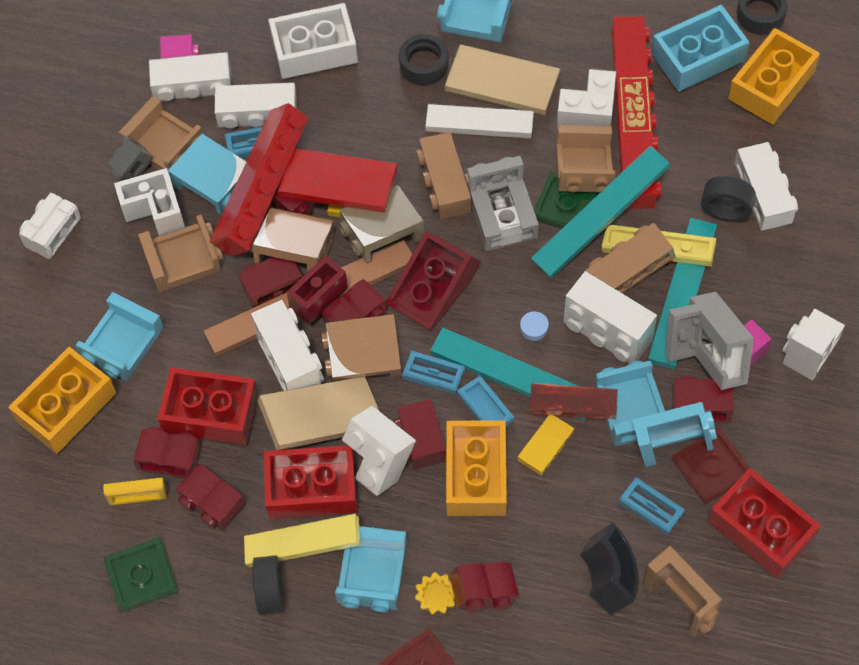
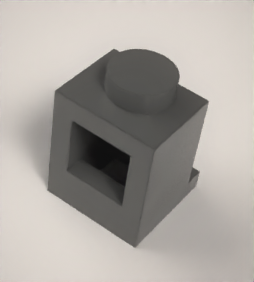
M124 135L121 138L124 143L116 149L112 159L108 162L112 167L110 171L121 180L140 176L154 158L141 143Z

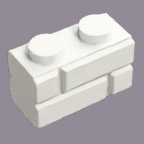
M50 193L45 200L39 201L32 218L24 221L21 225L19 236L23 245L51 259L80 220L81 216L75 204Z

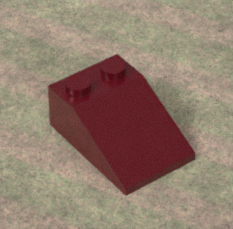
M426 230L388 296L386 304L427 329L432 330L468 286L481 261Z

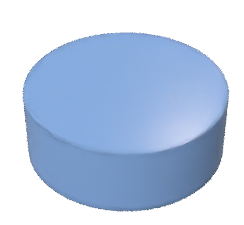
M540 312L525 314L520 322L521 334L530 341L543 339L548 333V320Z

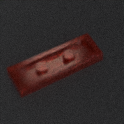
M531 383L529 414L616 420L618 389Z

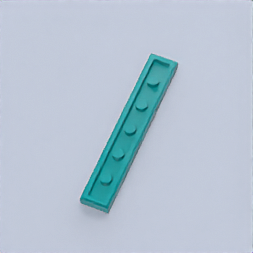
M648 147L531 258L532 261L552 279L671 167L670 163L653 147Z
M690 218L686 234L714 238L717 225ZM677 262L648 361H651L652 364L672 370L676 369L678 360L669 362L665 357L669 310L688 306L690 297L697 296L705 266Z
M442 328L430 350V354L435 357L465 366L467 371L584 422L597 398V394L445 328Z

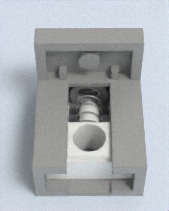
M521 156L505 157L496 162L480 163L467 168L465 180L471 196V209L485 251L537 239L539 224L523 181V162ZM491 203L495 204L494 208L496 206V211L493 210ZM502 221H510L511 223L506 224L502 223Z
M717 292L690 297L688 306L669 310L665 357L669 362L696 356L721 390L748 384L754 338Z

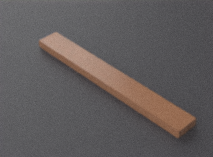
M404 239L372 253L371 261L365 263L363 258L342 267L346 271L348 288L339 297L343 296L347 290L362 279H365L372 286L402 272L412 256ZM287 294L280 295L204 330L205 337L215 356L218 357L257 339L251 313L280 300H283L286 308L289 309Z

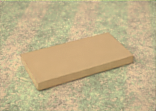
M460 44L445 84V91L525 111H533V113L546 116L560 75V69Z
M365 377L260 395L258 399L276 450L341 438L344 436L351 418L371 406L379 411Z

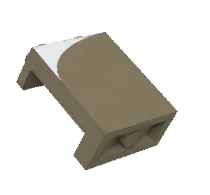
M398 185L392 187L385 212L352 207L340 210L341 222L338 223L340 232L344 238L348 237L350 239L356 256L361 255L365 263L371 261L370 253L377 248L407 235H410L416 243L421 240L424 234L423 219Z

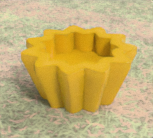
M434 572L431 577L423 576V583L416 585L419 593L415 596V599L421 603L420 607L422 610L430 611L432 615L437 612L445 614L446 609L455 606V598L447 574L440 577Z

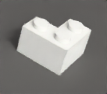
M589 69L587 91L560 89L557 129L558 125L611 126L616 72Z
M167 168L114 183L126 222L152 215L159 236L185 228Z
M814 309L809 317L804 316L799 325L794 324L787 335L788 341L782 350L786 353L783 364L813 380L839 341L845 325Z
M373 406L350 419L342 441L364 457L355 479L376 496L398 482L416 442L415 439Z

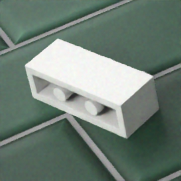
M227 52L149 60L152 94L155 98L162 101L215 95V86H232L231 67Z
M295 83L215 86V116L218 127H260L264 125L271 109L286 103H290L297 109Z
M769 142L738 149L734 164L740 179L749 183L756 192L753 212L761 231L791 224L795 212L798 211L796 198L789 193L787 176L780 171L779 158L776 151H772Z

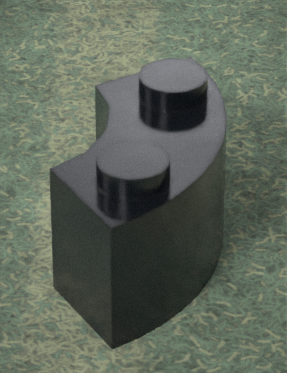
M612 522L591 536L580 554L591 573L592 588L589 595L610 616L633 603L639 584L638 567L632 548L621 530Z

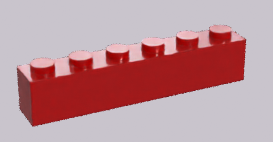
M290 103L270 110L209 241L230 257L249 251L308 120V117Z

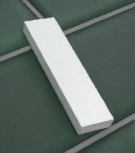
M428 104L427 132H451L517 138L532 137L533 111Z

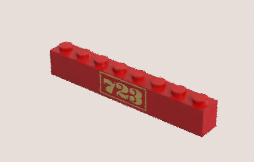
M644 16L613 17L611 37L613 68L616 72L615 100L620 174L648 147L651 146L658 152V136H653V130H656V113L651 114V107L655 106L654 91L649 89V86L653 85V70H648V64H651V48H646V43L650 41V28L645 27ZM655 181L626 209H655L656 199L661 198L662 194L661 182Z

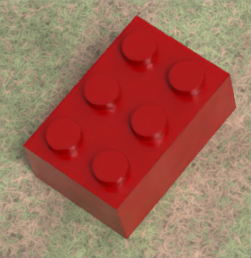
M170 367L157 418L160 428L166 430L169 434H178L184 431L193 434L195 438L247 445L259 394L256 381L252 378Z
M350 446L264 451L265 507L269 519L357 513L355 459L353 449Z
M751 468L711 508L708 522L777 580L815 539L821 526Z

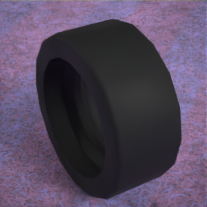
M739 0L736 11L737 21L742 28L750 33L757 35L770 34L774 28L779 29L783 25L788 8L787 0ZM753 2H766L777 10V14L766 18L757 17L748 11L747 5Z
M418 34L405 40L399 49V68L402 75L409 82L416 85H429L442 79L448 69L446 45L438 37L431 34ZM420 51H429L439 57V61L428 68L412 66L408 59L411 55Z
M717 176L705 183L701 207L704 212L718 220L740 222L752 215L756 192L744 180L730 176Z
M278 556L253 558V587L258 614L283 613V582Z

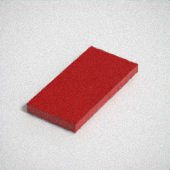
M294 149L284 171L278 193L279 197L385 212L398 167L397 163Z

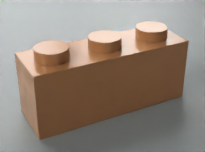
M451 132L419 139L420 150H416V157L419 166L424 165L425 168L422 176L425 187L431 188L432 194L429 195L432 210H437L440 220L470 213L471 196Z
M652 223L649 226L644 225L634 233V237L628 241L617 243L611 249V253L605 257L594 259L585 271L623 294L675 258L676 255L672 245L656 224Z

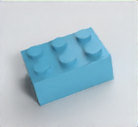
M720 5L654 35L651 54L679 92L746 61L749 41L724 7Z

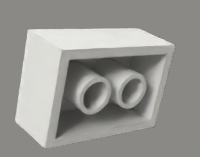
M345 3L269 19L271 37L282 79L358 63L356 42Z
M585 271L566 295L564 323H566L567 327L573 332L584 334L594 345L608 349L618 360L628 363L638 361L652 343L657 315Z
M280 300L251 313L257 340L283 391L320 385L324 381L320 371L322 369L321 363L316 353L311 354L308 348L310 346L309 340L304 330L299 331L296 325L298 320L292 308L287 309L283 300Z

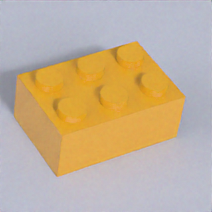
M774 28L732 80L728 99L773 125L815 73L820 53Z
M68 347L8 408L18 424L55 454H58L116 394V391L108 376L71 347Z
M447 421V516H506V421Z

